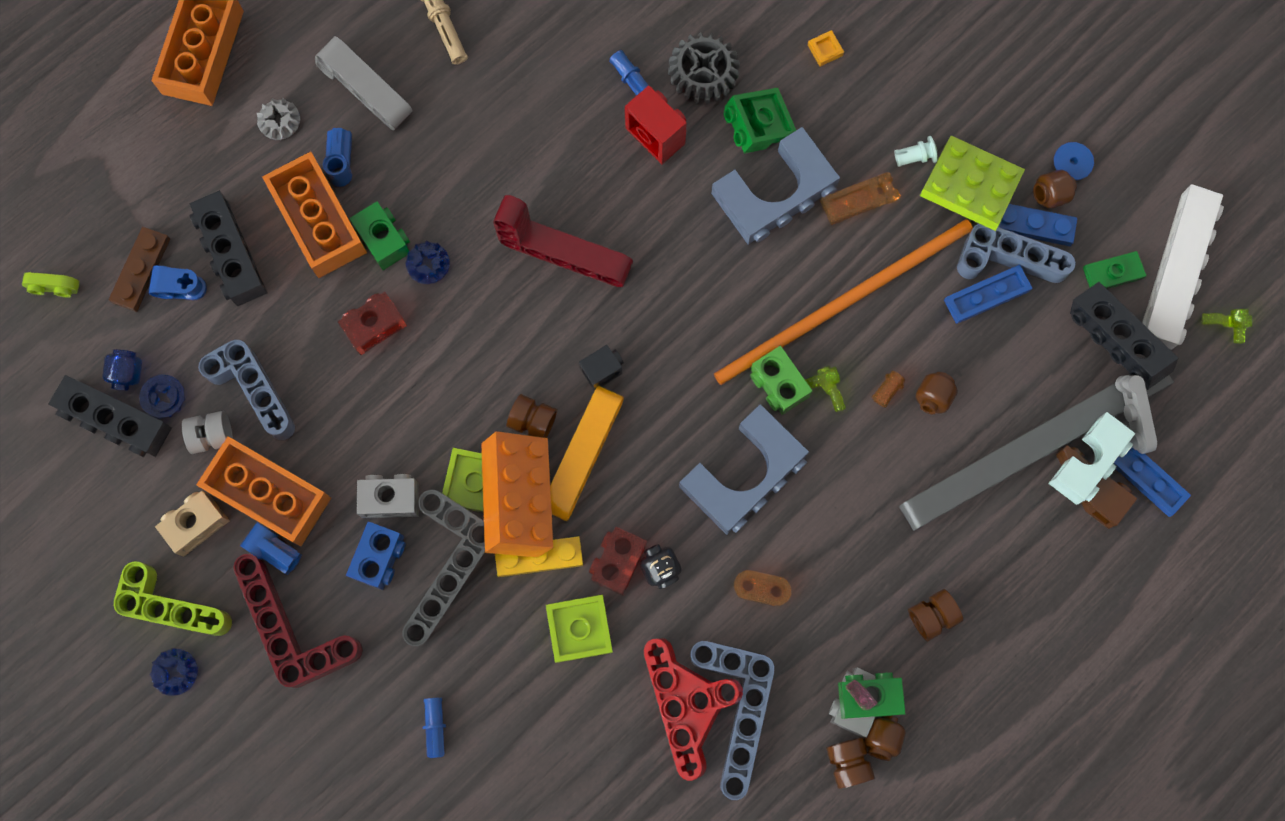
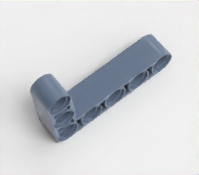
M700 641L693 646L690 652V659L695 667L744 679L742 684L743 696L738 702L720 782L721 791L727 798L739 800L747 794L773 680L774 664L765 655L708 641ZM706 647L710 650L712 655L709 662L701 663L696 659L695 652L698 648ZM734 654L739 658L740 665L736 670H729L725 667L724 658L726 655ZM756 661H762L767 665L768 672L765 677H758L753 673L752 666ZM751 689L757 690L761 694L762 699L758 706H751L746 701V694ZM745 718L751 719L755 724L754 733L749 736L743 735L739 729L740 722ZM737 748H744L749 754L748 761L743 765H737L733 760V753ZM733 777L739 778L742 783L741 791L735 795L729 794L726 789L727 781Z

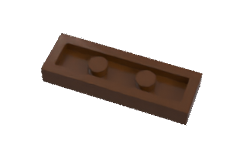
M142 226L108 299L111 303L135 312L138 311L150 285L153 266L159 265L169 244L170 238L167 235Z

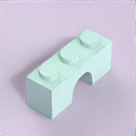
M1106 412L1096 420L1082 439L1093 449L1095 454L1094 463L1087 465L1073 456L1064 462L1048 484L1076 505L1085 500L1091 501L1100 489L1096 485L1101 478L1106 480L1115 470L1116 466L1113 463L1117 457H1124L1133 446L1129 441L1135 433Z

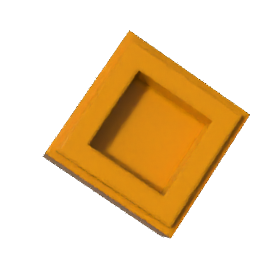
M832 30L808 41V47L820 67L844 55V50Z

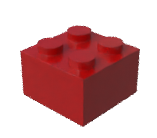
M648 85L625 105V128L661 164H664L685 145L687 120L680 110H674L667 104L666 97L659 90L655 92Z

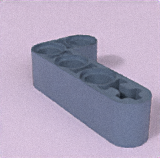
M977 224L965 241L957 264V270L963 278L974 279L979 276L988 260L1010 268L1020 265L1024 273L1049 282L1060 283L1074 270L1076 262L1070 253L999 227L994 231L986 226ZM975 235L983 236L986 239V243L977 241ZM1006 244L1010 246L1012 252L1004 251L1001 245ZM1028 254H1034L1038 258V262L1031 261L1028 258ZM966 260H974L978 267L973 268L969 266Z
M241 340L230 341L201 358L198 367L199 371L211 383L221 385L236 377L261 424L271 436L278 440H286L293 435L295 425L256 354L245 342ZM245 350L244 357L236 361V353ZM216 364H220L219 371L216 374L210 375L211 368ZM258 373L257 380L252 384H248L249 376ZM271 396L270 404L266 407H261L262 399ZM272 416H276L279 420L282 421L280 423L282 427L281 429H276L278 425L276 421L272 418Z

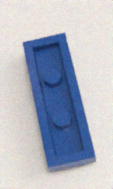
M1009 204L998 227L1030 239L1071 246L1074 243L1077 217Z
M1017 265L949 295L944 301L955 323L958 324L1024 295L1033 288L1022 267Z
M1133 447L1124 457L1118 456L1113 463L1116 466L1115 469L1168 517L1173 516L1191 496L1146 454L1139 453Z

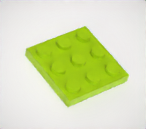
M950 136L920 196L996 231L1025 169L956 137Z

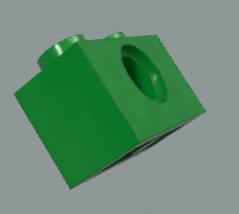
M378 201L349 218L382 271L410 254L407 244L410 243L402 228L398 231L392 224L396 221L388 207L382 209ZM388 231V235L385 238H376L379 232Z
M893 672L875 674V680H864L863 675L845 676L846 682L838 683L841 719L905 715L902 678H893ZM867 687H873L878 693V699L874 704H869L864 698V691Z

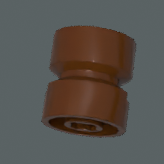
M520 394L512 406L506 426L520 433L527 430L528 436L547 438L555 422L558 409L544 403L537 406L534 399Z
M945 589L930 596L928 603L921 601L908 609L914 626L927 642L942 634V628L949 630L963 622L959 606Z
M863 737L826 747L830 763L837 767L833 773L838 789L875 779L871 762L864 759L868 752Z

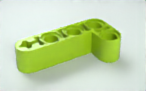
M131 562L124 567L113 605L118 614L214 636H222L230 630L232 626L231 616L223 610L153 595L157 573L152 566L141 562ZM140 569H143L144 577L140 582L136 583L135 575ZM134 597L136 599V606L132 611H128L127 603ZM162 603L164 605V612L160 617H156L154 613L155 608L158 604ZM187 609H190L192 611V618L188 623H184L182 615ZM204 617L218 619L219 624L204 623Z

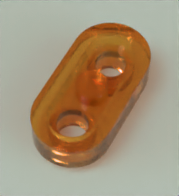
M746 570L739 573L734 581L735 593L744 600L770 606H781L791 596V586L782 577ZM743 582H752L753 589L751 591L744 590ZM778 587L781 590V596H772L771 589Z

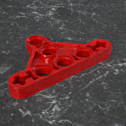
M652 639L644 647V657L677 771L683 779L692 781L703 776L706 771V760L702 746L720 709L737 704L742 699L743 688L737 680L732 678L716 682L707 680L676 661L673 647L667 639ZM657 646L664 649V653H661L660 657L653 654V650H656ZM668 662L669 666L657 669L656 665ZM665 671L669 672L673 677V684L670 688H665L660 682L661 674ZM725 684H730L735 689V697L731 701L725 700L721 694V689ZM698 692H703L708 697V705L704 709L697 707L695 704V695ZM672 700L678 701L681 705L682 711L678 717L672 716L668 710L669 703ZM680 729H685L690 735V741L686 746L681 745L677 741L676 735ZM693 748L694 752L682 756L681 751ZM690 761L691 763H697L694 774L692 770L686 769V764H689Z

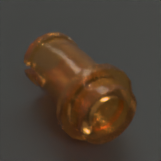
M895 371L885 374L884 382L875 394L872 395V399L884 408L888 406V403L897 391L904 388L903 383L905 379Z

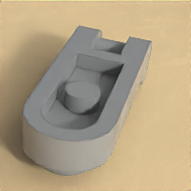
M1120 376L1116 379L1115 386L1118 391L1123 393L1125 402L1124 415L1129 422L1130 430L1135 433L1130 440L1133 444L1132 447L1141 454L1155 451L1157 448V437L1145 382L1140 376Z

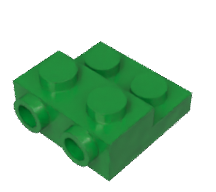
M778 88L733 95L724 106V118L727 123H732L735 130L734 142L736 146L742 147L744 153L765 150L771 144L780 142L796 131Z

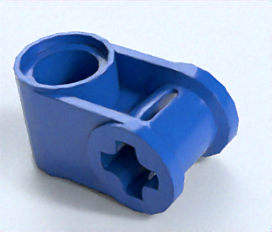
M153 266L149 295L162 299L176 298L199 300L205 295L207 291L206 282L192 270Z

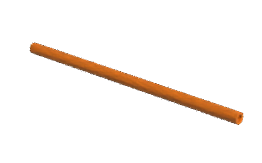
M967 219L958 223L715 372V379L720 385L726 383L752 367L755 361L780 345L783 348L967 235L973 229L972 224Z

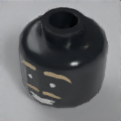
M656 544L644 551L646 556L640 560L639 565L649 585L658 586L659 589H662L679 580L678 575L681 573L682 568L671 547L661 548L659 544Z

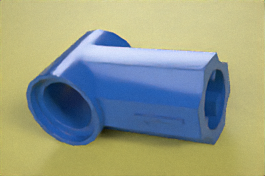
M333 128L327 131L326 157L322 164L328 180L337 187L347 185L352 179L350 169L352 133L343 128ZM336 168H342L339 172H333Z
M259 522L254 525L240 545L261 560L263 558L286 575L295 569L302 556L297 550L278 539V535Z

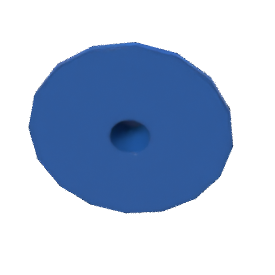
M1068 142L1061 145L1053 158L1056 170L1067 171L1075 180L1087 177L1094 166V157L1091 151L1083 144L1077 142Z

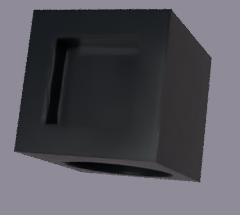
M605 345L579 361V368L595 391L597 386L602 387L622 375L621 365L624 362L616 349L611 351L608 345Z

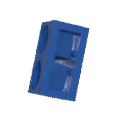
M367 522L346 576L383 590L385 585H389L393 579L395 569H392L395 559L400 558L404 552L406 545L403 542L404 536L393 530ZM389 537V547L386 550L379 551L377 548L379 539ZM377 563L379 565L378 574L373 578H368L366 574L368 566Z

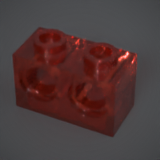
M616 526L613 533L608 531L601 544V547L605 548L600 559L595 557L589 573L593 574L592 582L623 596L647 546V541ZM625 540L631 545L630 551L626 554L617 553L614 548L618 541ZM614 566L618 569L619 575L615 580L608 581L604 579L602 573L606 567Z

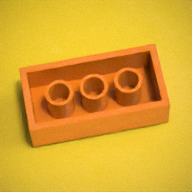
M238 0L178 1L151 80L162 95L213 106L244 12Z
M312 152L262 176L306 260L318 278L367 253Z
M496 431L481 443L485 553L538 558L553 548L548 438Z
M227 436L196 484L198 487L299 546L303 545L331 500V497L325 492Z

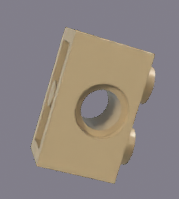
M204 491L189 495L184 500V505L177 510H171L164 514L160 519L161 522L155 526L175 554L184 557L229 522V519L214 499ZM195 515V525L191 528H187V519L190 516Z

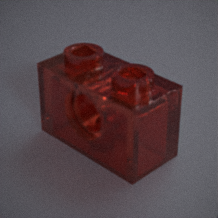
M386 292L372 295L366 300V304L358 309L354 308L347 311L342 316V319L338 321L360 355L407 326ZM377 317V322L373 326H365L368 318Z

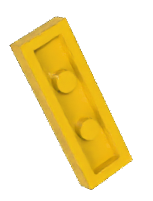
M579 536L553 540V548L538 558L495 554L498 577L583 566Z

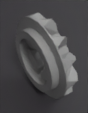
M272 98L271 102L262 104V109L257 113V125L260 131L270 139L282 140L288 138L296 132L300 124L298 109L293 102L290 103L284 98L282 100ZM275 111L284 116L281 118L280 127L275 120H272L275 118Z

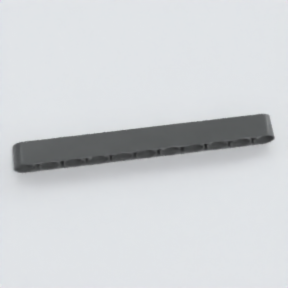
M1170 374L1149 390L1146 389L1148 398L1174 383ZM1115 383L914 496L901 504L899 508L913 531L919 529L1086 434L1096 420L1106 412L1113 417L1123 413L1125 406L1123 393L1117 390Z

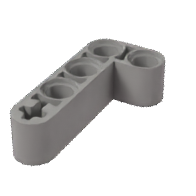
M334 36L316 54L315 63L318 68L330 79H338L391 130H395L411 114L412 108L338 37Z

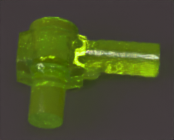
M1231 309V315L1203 313L1202 324H1222L1224 327H1233V343H1245L1246 327H1252V315L1249 314V309Z
M829 365L817 370L818 375L805 379L811 389L822 386L826 394L830 395L835 412L846 409L840 390L837 389L836 385L840 383V376L836 367L831 368Z

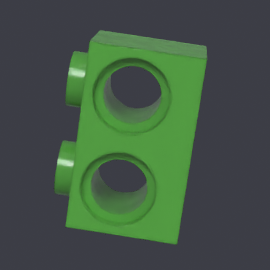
M781 345L752 364L751 379L758 388L763 387L768 394L766 397L767 402L774 411L779 410L783 415L810 397L812 389ZM772 365L777 368L778 374L769 376L764 372V367ZM782 388H789L793 391L794 397L785 399L781 396L780 390Z

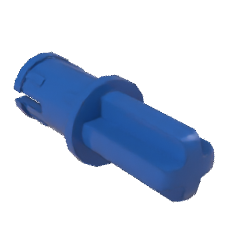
M623 50L617 51L610 57L609 62L622 76L621 81L627 83L636 96L648 86L639 73L640 69L634 67Z
M442 698L424 699L425 726H423V729H426V748L429 758L443 757L445 754L443 728H446V724H443Z

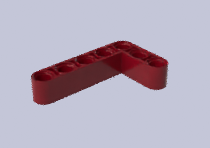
M504 195L493 220L498 240L504 246L612 286H624L633 264V260L625 254L531 221L527 204L511 195Z
M244 554L236 559L234 573L280 684L285 687L299 688L360 659L363 652L362 644L356 638L345 635L302 653L265 562L252 554ZM254 561L256 569L253 574L247 576L245 567L249 562ZM265 587L267 592L265 599L257 602L255 597L257 590ZM275 613L277 623L273 628L269 629L266 626V619L270 614ZM281 640H286L288 650L285 654L279 655L276 649L277 645ZM351 642L354 648L353 652L349 657L345 658L341 654V647L344 643ZM319 654H323L326 657V665L321 670H317L314 666V660ZM295 666L299 670V676L296 681L290 682L287 673L290 668Z

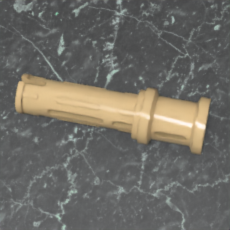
M421 0L427 7L429 20L436 24L452 64L457 65L465 62L468 56L449 17L450 7L444 3V0Z

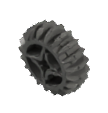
M701 32L698 34L697 39L690 34L688 36V43L681 40L679 48L674 47L672 50L673 56L669 58L670 67L668 68V75L671 76L670 82L672 86L677 85L676 92L678 94L685 92L684 98L686 100L693 96L696 104L700 98H703L705 103L708 104L711 97L717 102L720 100V94L727 97L729 89H734L736 86L735 80L739 78L740 72L738 69L740 68V62L736 60L737 52L731 51L732 45L730 42L723 45L722 36L714 40L712 32L708 35V38H703ZM687 59L692 67L688 75L685 74L682 68ZM719 62H722L725 67V72L721 77L716 69Z

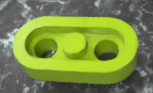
M31 272L24 273L22 286L27 288L28 293L44 295L45 292H54L55 295L60 297H71L72 294L78 293L80 284L79 280L69 276Z

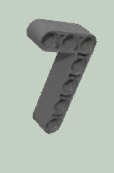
M427 490L420 496V510L461 537L462 540L403 628V639L411 646H420L427 641L485 552V541L477 542L472 536L475 527L484 526V520L437 490ZM430 494H435L440 499V507L435 511L428 510L424 505L425 498ZM453 510H459L465 516L464 523L459 527L452 526L449 523L448 516ZM467 550L472 554L473 562L469 566L458 564L456 556L460 551ZM445 575L454 576L457 581L456 588L451 591L444 590L440 584L441 578ZM428 600H436L440 603L441 610L438 614L430 615L425 611L424 605ZM418 624L423 627L424 636L421 639H413L409 636L408 629L411 625Z

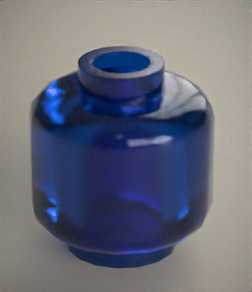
M113 349V353L107 354L104 358L103 380L112 383L111 389L128 391L129 385L140 383L142 359L137 357L134 351Z

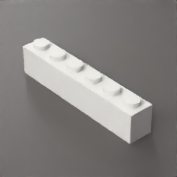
M1193 184L1181 195L1142 322L1170 350L1177 345H1181L1185 339L1187 330L1183 328L1194 309V304H1191L1193 295L1197 294L1201 286L1202 280L1198 279L1200 271L1207 265L1209 255L1206 254L1208 245L1212 244L1216 236V230L1213 229L1214 224L1221 217L1224 206L1220 205L1223 198L1222 194Z

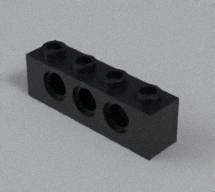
M219 190L189 203L193 211L189 215L194 227L202 232L203 237L199 238L205 252L211 253L213 260L210 261V265L217 277L221 276L224 284L220 285V289L225 299H231L237 306H240L267 294L266 287L232 209L222 192ZM221 222L219 228L211 230L213 224ZM231 245L229 252L221 254L225 246ZM242 269L239 276L231 278L233 271Z
M1097 282L1073 299L1070 311L1073 321L1077 325L1083 326L1090 333L1093 341L1098 345H1102L1110 353L1114 362L1121 364L1129 371L1130 376L1142 377L1147 390L1174 372L1179 358L1100 282ZM1097 316H1102L1106 319H1099ZM1116 335H1122L1125 339L1118 338ZM1136 354H1141L1146 358H1139Z
M67 375L63 377L48 405L57 409L55 415L69 422L74 417L82 421L80 427L94 434L97 430L106 433L104 436L106 440L119 446L123 441L131 445L128 449L129 451L143 458L146 453L156 457L172 429L163 421ZM89 401L88 409L81 412V406ZM113 413V420L109 424H105L107 415ZM138 424L137 433L129 436L131 427Z

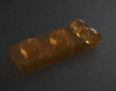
M890 172L880 174L822 197L820 202L830 224H836L900 199L901 195L898 189H894L891 183L893 178ZM882 187L884 193L879 195L876 188Z

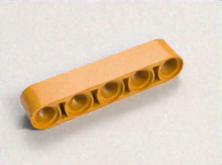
M597 386L550 485L552 515L568 521L619 413L624 400L623 396L600 386Z

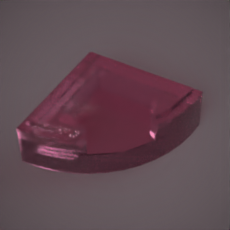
M854 679L846 685V689L862 710H870L877 704L875 699L857 680Z

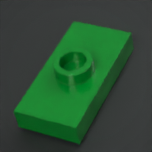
M1137 251L1087 264L1083 267L1089 287L1100 282L1106 289L1142 280L1146 277Z

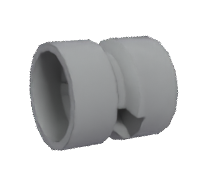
M224 410L209 413L205 419L201 416L185 418L182 421V434L190 454L208 451L210 446L214 449H219L227 436L233 439L231 424Z

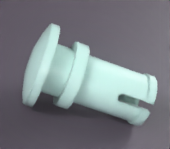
M928 136V142L926 143L919 141L918 145L894 150L897 166L900 167L917 161L924 163L929 158L932 159L933 163L937 162V147L932 136Z

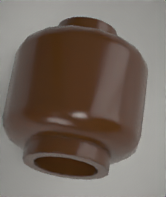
M1056 170L1038 177L1033 188V194L1036 201L1042 204V206L1055 208L1068 204L1073 200L1077 184L1067 171Z
M936 372L925 376L915 396L920 404V408L924 412L932 415L935 413L941 414L948 411L958 390L954 379L950 375Z
M891 715L874 719L867 737H864V743L870 756L890 761L892 757H897L901 753L906 731L898 723L897 717Z

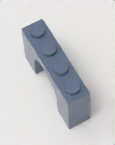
M803 127L782 139L778 148V153L797 179L798 189L790 198L781 202H767L759 199L750 191L736 170H733L712 184L711 194L747 244L753 241L760 242L770 234V230L776 226L779 228L784 227L792 220V216L798 212L803 214L809 211L815 205V201L820 198L827 199L837 191L836 188L840 177Z
M761 404L739 426V430L761 451L766 461V476L757 487L747 491L728 489L701 463L679 483V488L726 535L731 530L737 533L748 522L745 517L752 510L757 513L768 502L765 497L771 491L776 494L786 485L787 481L784 478L791 471L797 474L807 464L805 458L809 451Z

